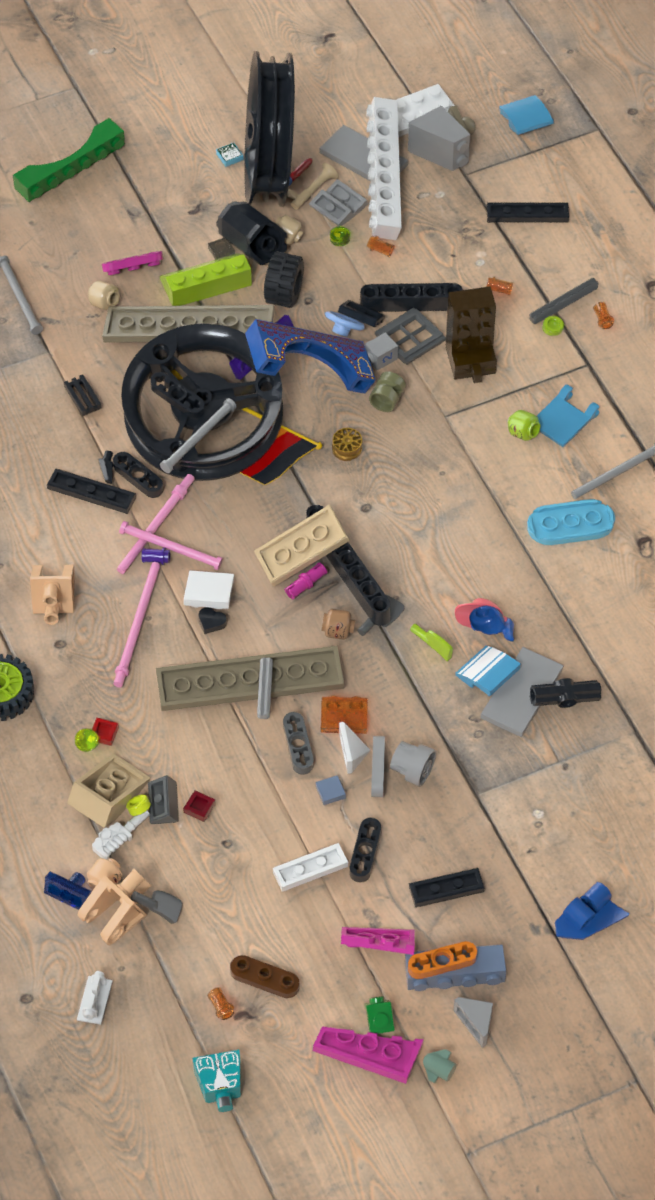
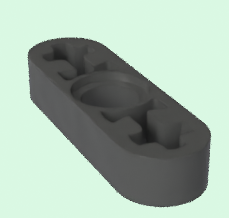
M290 712L283 718V729L292 766L296 773L308 774L313 769V755L304 718L297 712ZM291 721H295V724H297V731L293 732L292 724H290ZM296 739H301L305 744L301 747H295L292 745V742ZM302 754L306 765H302L300 762V755Z

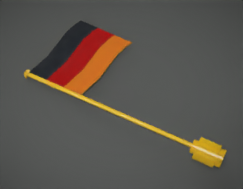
M175 369L171 371L179 381L183 379ZM247 407L241 409L259 419L263 416ZM281 425L279 434L269 451L255 464L240 473L263 485H267L281 477L299 459L314 449L320 450L322 443H317Z

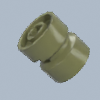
M383 372L369 396L371 405L382 412L393 411L406 388L404 379L396 373Z

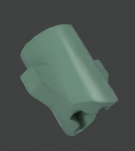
M444 1049L429 1053L424 1057L423 1064L429 1081L436 1083L439 1077L445 1081L450 1080L457 1066L456 1063L449 1060L452 1052Z

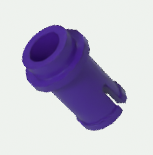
M165 547L162 550L143 548L141 558L144 563L158 562L165 565V563H170L171 554L170 550H166Z

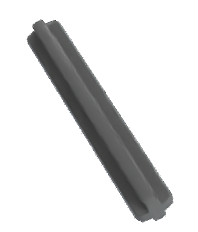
M590 278L531 312L529 320L533 324L541 322L548 316L598 289V281L595 278Z

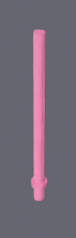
M152 562L120 665L116 667V677L113 683L116 687H122L125 677L129 674V663L160 569L158 562Z

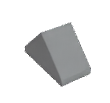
M461 997L454 999L453 1011L483 1048L487 1044L493 1003Z

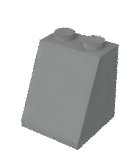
M442 105L409 122L408 151L451 171L469 163L470 134Z

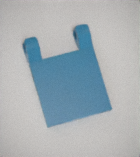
M567 384L537 415L541 427L539 432L561 447H564L590 420L599 415V405L594 402L589 405L585 413L568 403L567 401L573 395L571 392L573 388Z

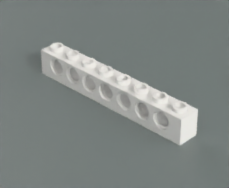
M374 97L371 105L368 104L366 116L369 117L367 132H370L367 141V148H370L367 159L368 164H370L368 179L371 180L368 189V195L371 196L369 212H372L369 228H372V237L396 240L401 230L397 100Z

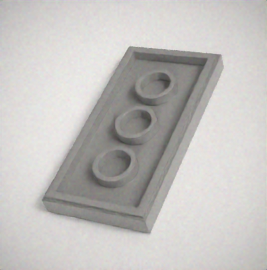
M343 125L319 148V153L369 180L368 171L370 164H368L367 159L370 148H367L368 138ZM399 156L401 172L408 165V160Z
M522 647L515 659L521 664L520 670L494 692L481 713V719L520 737L523 736L541 707L531 704L529 697L530 687L532 685L553 684L557 681L564 666Z

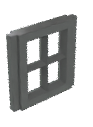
M415 308L410 309L375 331L377 337L385 332L390 336L398 330L403 331L407 335L396 342L398 345V358L406 365L446 341L443 333ZM414 320L422 325L412 333L404 328ZM426 329L432 336L420 343L414 336ZM411 339L416 346L404 352L399 345Z

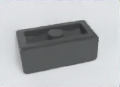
M166 775L148 782V797L151 803L149 808L150 824L179 822L176 781Z

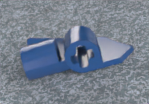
M596 882L580 898L576 897L554 922L556 936L584 940L629 916V913L610 901L612 895L609 889L604 884Z

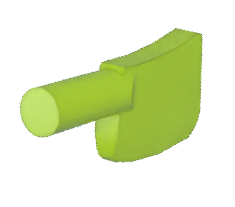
M417 624L411 626L410 631L426 642L447 662L452 658L453 648L442 637L431 630L426 632Z

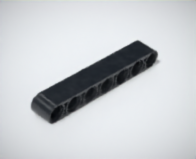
M320 505L308 507L306 519L324 507ZM349 542L327 554L326 557L371 622L377 626L388 624L391 619L390 601Z

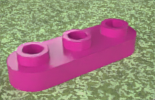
M155 251L102 263V269L108 275L120 273V269L128 268V271L140 269L141 264L148 263V266L159 265L160 260L164 258L162 251Z

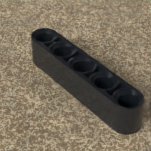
M457 283L367 284L362 286L360 290V305L377 312H407L412 308L418 311H447L448 292L461 291L463 289Z

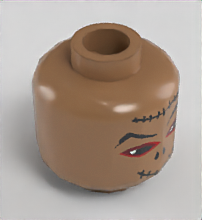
M330 609L328 614L324 613L321 631H325V635L328 638L345 640L349 633H353L355 620H351V614L348 611Z

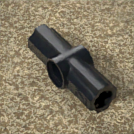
M570 678L557 680L553 684L532 685L529 697L533 706L558 704L560 708H569L577 703L600 701L602 689L597 680L573 682Z

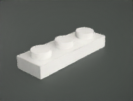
M339 843L274 867L273 874L283 892L348 867V861Z

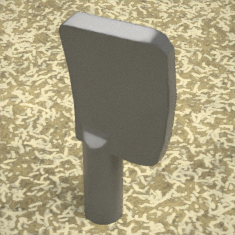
M387 594L385 595L390 601L391 619L383 627L392 624L405 609L401 602ZM368 618L357 631L361 636H364L375 624Z
M159 890L153 892L152 898L136 891L131 895L132 901L149 908L150 911L160 915L171 924L177 922L182 908V901L177 897Z

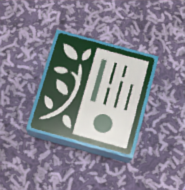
M234 142L216 149V155L225 167L243 160V154Z

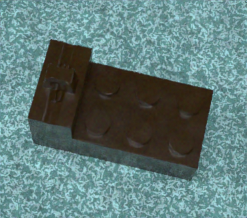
M491 286L448 292L445 348L454 380L472 377L473 383L482 382V376L496 374L497 359L493 348L496 303Z

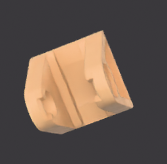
M33 565L30 576L33 614L45 613L44 621L49 625H54L59 620V613H74V565H64L62 576H43V565Z
M135 869L120 884L116 885L104 875L79 909L78 917L82 921L90 923L118 900L121 903L120 907L100 935L107 945H111L147 916L137 906L138 903L131 900V895L134 891L144 894L151 885Z

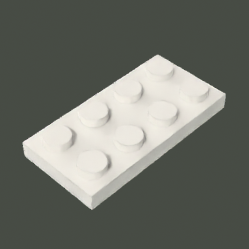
M439 84L397 99L398 136L408 134L410 121L441 105L447 111L450 106H455Z

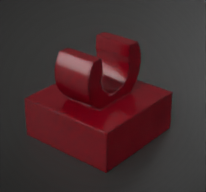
M194 790L185 804L183 812L205 822L216 801L214 798Z

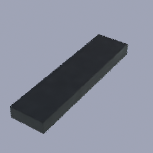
M487 202V223H569L568 203Z
M55 468L47 483V489L125 514H128L136 499V493Z

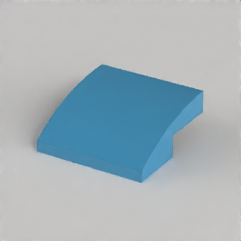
M536 95L499 106L500 114L509 121V128L517 135L554 124L549 111Z

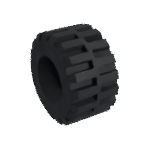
M278 251L272 256L264 282V298L266 303L288 308L294 306L301 290L304 275V262L301 256Z

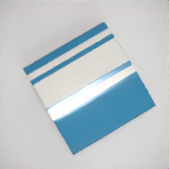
M486 645L455 673V676L471 688L474 686L478 687L490 697L520 670L521 664L502 651Z

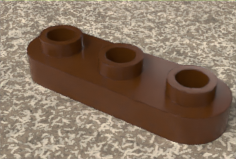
M245 955L235 957L230 963L231 976L239 982L282 998H292L299 992V978L292 972ZM240 964L246 965L245 968H239L238 966ZM264 972L269 974L266 977L261 976ZM290 981L291 984L285 985L283 982Z

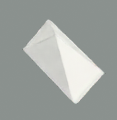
M340 722L339 737L347 774H351L370 752V749L344 722Z

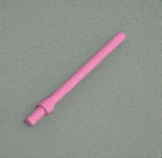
M187 474L181 484L176 485L171 492L172 496L147 527L146 532L154 534L177 502L185 497L187 489L195 480L191 474ZM138 539L117 567L119 573L124 574L147 544V541Z

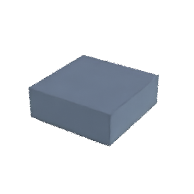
M338 775L316 782V789L323 805L346 799V794Z

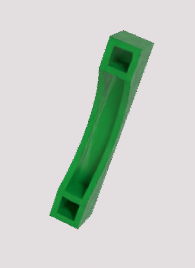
M107 118L93 127L86 143L72 155L48 164L28 165L13 174L14 189L28 202L39 198L42 194L125 145L124 130L113 120Z

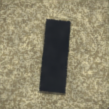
M478 868L409 883V890L415 908L485 891Z

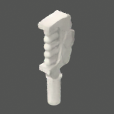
M145 811L140 815L134 816L124 826L116 822L114 825H110L109 828H104L99 833V838H96L92 844L93 851L100 858L108 860L109 856L115 852V849L120 847L119 845H122L127 840H132L130 832L135 830L150 815L149 812Z

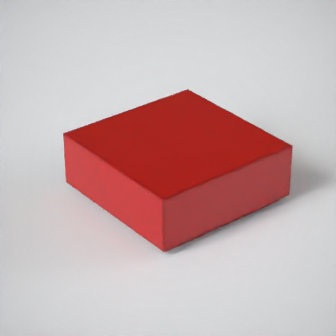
M96 718L92 731L96 733L98 743L112 746L119 723Z

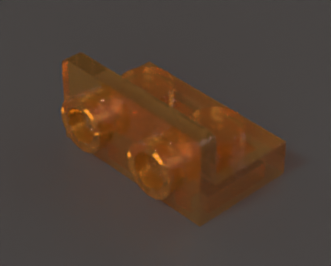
M337 696L322 697L321 733H339V723L344 722L355 734H367L368 699L358 696L351 698Z

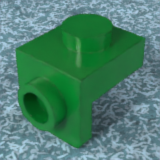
M384 996L369 998L370 1003H364L369 1033L379 1034L395 1031L391 1001L384 1000Z

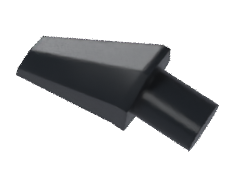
M106 450L103 458L98 459L105 482L112 484L113 462L111 459L113 452Z

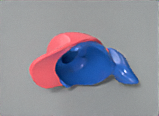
M477 598L472 603L461 604L455 608V618L461 625L488 635L502 632L506 640L514 641V622L510 618L503 616L502 611L494 602L484 598Z

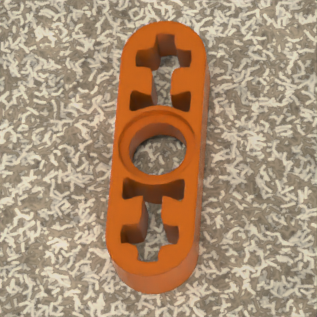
M463 941L415 954L408 961V973L415 979H424L469 967L476 962L477 948L473 943ZM466 950L470 957L466 958L462 951ZM453 953H455V957H457V961H454V955H453ZM444 955L450 961L446 965H440L436 962V958ZM429 959H431V965L433 968H430V963L428 964ZM419 963L420 966H423V970H419L418 967H415V964Z

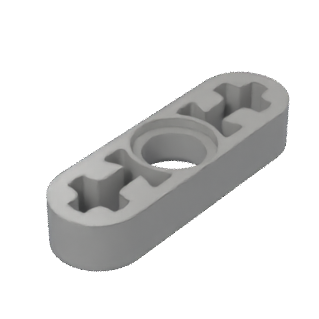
M373 736L371 797H383L385 736Z

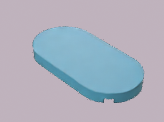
M595 499L544 505L536 508L529 516L527 530L532 539L544 545L600 539L612 531L615 515L611 507Z

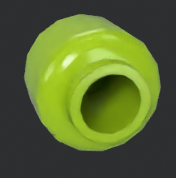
M518 410L509 417L508 430L512 436L529 441L539 434L541 427L536 415L525 410Z

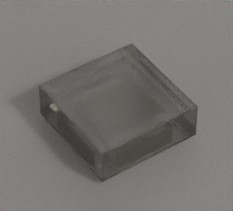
M224 238L208 243V249L215 260L235 254L233 246Z

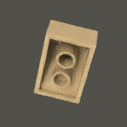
M112 754L74 781L67 804L105 828L126 809L127 802L141 792L150 781V777L117 755Z

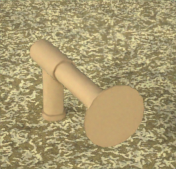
M323 163L321 175L300 195L288 188L287 196L294 200L291 206L295 210L300 208L325 181L331 178L338 179V173L333 166Z

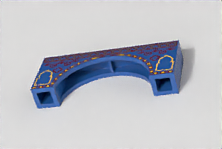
M255 319L245 332L257 373L275 376L286 362L285 354L300 353L316 358L328 365L342 379L348 391L365 394L376 381L363 341Z

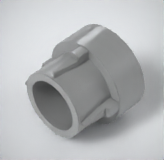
M402 741L395 750L390 769L405 775V781L421 787L432 770L436 758V750L423 744L416 747Z

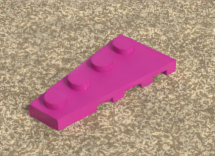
M322 1026L314 1042L313 1052L406 1084L423 1046V1039L409 1041L402 1040L400 1036H392V1038L378 1037L377 1033L355 1034L354 1030Z

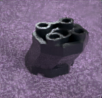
M234 201L228 203L218 216L216 222L218 234L257 264L266 265L265 263H269L277 251L286 252L287 244H285V238L287 239V233L247 202Z

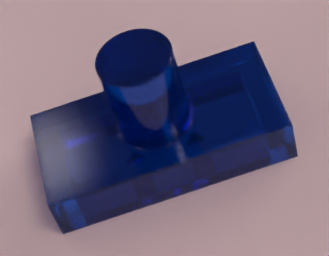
M51 871L45 876L44 893L77 910L84 904L91 891L82 887L86 880L79 872H75L69 880Z

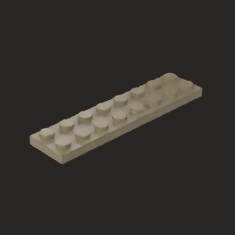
M274 305L108 307L102 338L104 343L149 342L168 330L191 324H216L245 333L255 319L273 323L275 309Z
M331 646L156 668L161 711L258 699L260 660L262 658H271L273 660L271 698L344 689L338 647Z

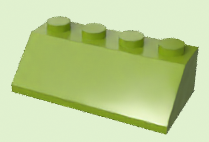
M238 253L160 275V280L172 306H182L252 286L251 268L245 255Z

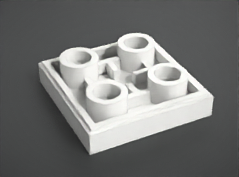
M189 571L184 605L196 608L229 609L234 574Z

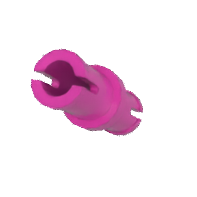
M318 562L306 573L302 572L296 581L284 589L285 593L294 600L306 589H311L317 580L326 575V568Z

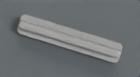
M262 658L260 660L257 717L259 719H268L270 717L273 660L271 658Z

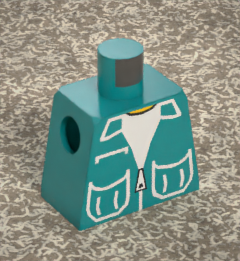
M233 1050L192 1058L194 1074L205 1102H217L219 1112L232 1110L231 1099L241 1096L240 1051Z

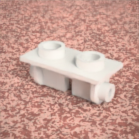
M96 971L92 976H88L77 1021L101 1025L112 985V980L106 979L103 972Z

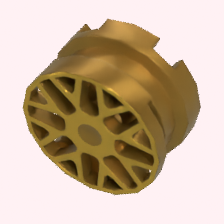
M342 428L336 431L332 438V452L334 456L343 461L357 459L362 452L361 434L352 428Z

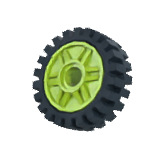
M0 654V687H2L0 688L1 721H6V716L14 719L16 718V712L21 715L24 713L23 708L28 709L30 706L29 702L32 703L34 682L31 671L27 668V664L24 661L21 663V660L17 657L13 660L12 655L7 654L6 658H4L3 654Z

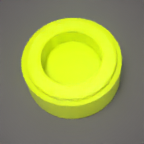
M137 795L126 804V808L131 816L140 815L151 806L146 795Z

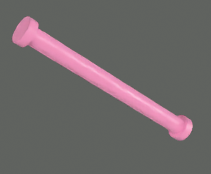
M123 521L119 530L120 534L124 535L126 533L165 547L171 551L214 566L215 570H219L223 558L219 556L215 558L130 526L126 521Z

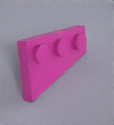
M342 927L341 944L352 948L364 947L414 955L415 930Z

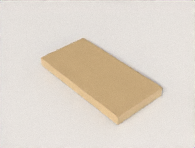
M328 505L254 550L269 581L275 587L344 545L350 539L331 505Z

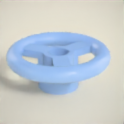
M333 311L325 312V317L335 322L332 331L339 335L348 337L350 329L364 330V325L351 317Z

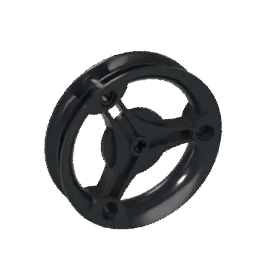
M254 51L247 97L244 161L246 202L250 205L253 198L259 193H262L264 202L268 201L269 194L272 193L278 199L280 207H284L286 203L294 132L295 77L292 53H287L282 63H277L274 56L270 57L269 62H263L260 59L259 51Z
M191 324L168 330L149 341L138 351L130 362L123 378L121 398L125 427L129 439L141 457L162 472L164 471L161 469L160 463L163 460H167L186 442L183 438L187 429L193 430V435L224 405V401L227 398L235 402L236 409L234 411L246 407L259 406L264 412L259 424L252 433L243 441L228 449L214 453L198 454L195 444L173 466V470L170 473H166L171 476L184 479L187 474H191L195 478L194 481H209L238 474L260 460L269 451L279 434L283 419L280 373L278 371L273 376L256 372L246 335L239 330L216 324ZM197 351L227 354L242 361L257 376L255 381L228 383L224 378L213 373H195L179 361L178 356ZM175 369L183 379L179 381L171 371ZM157 372L166 373L204 401V413L198 418H190L170 404L172 414L180 424L175 438L163 439L161 441L145 425L140 405L141 394L147 380L151 379L152 375ZM175 391L171 396L174 399H180L183 397V393ZM191 405V406H190V409H193V408H197V409H198V405H195V406H192V405ZM229 411L211 430L224 425L234 411Z

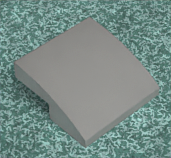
M337 179L326 191L322 189L309 205L340 227L360 213L368 205V201Z

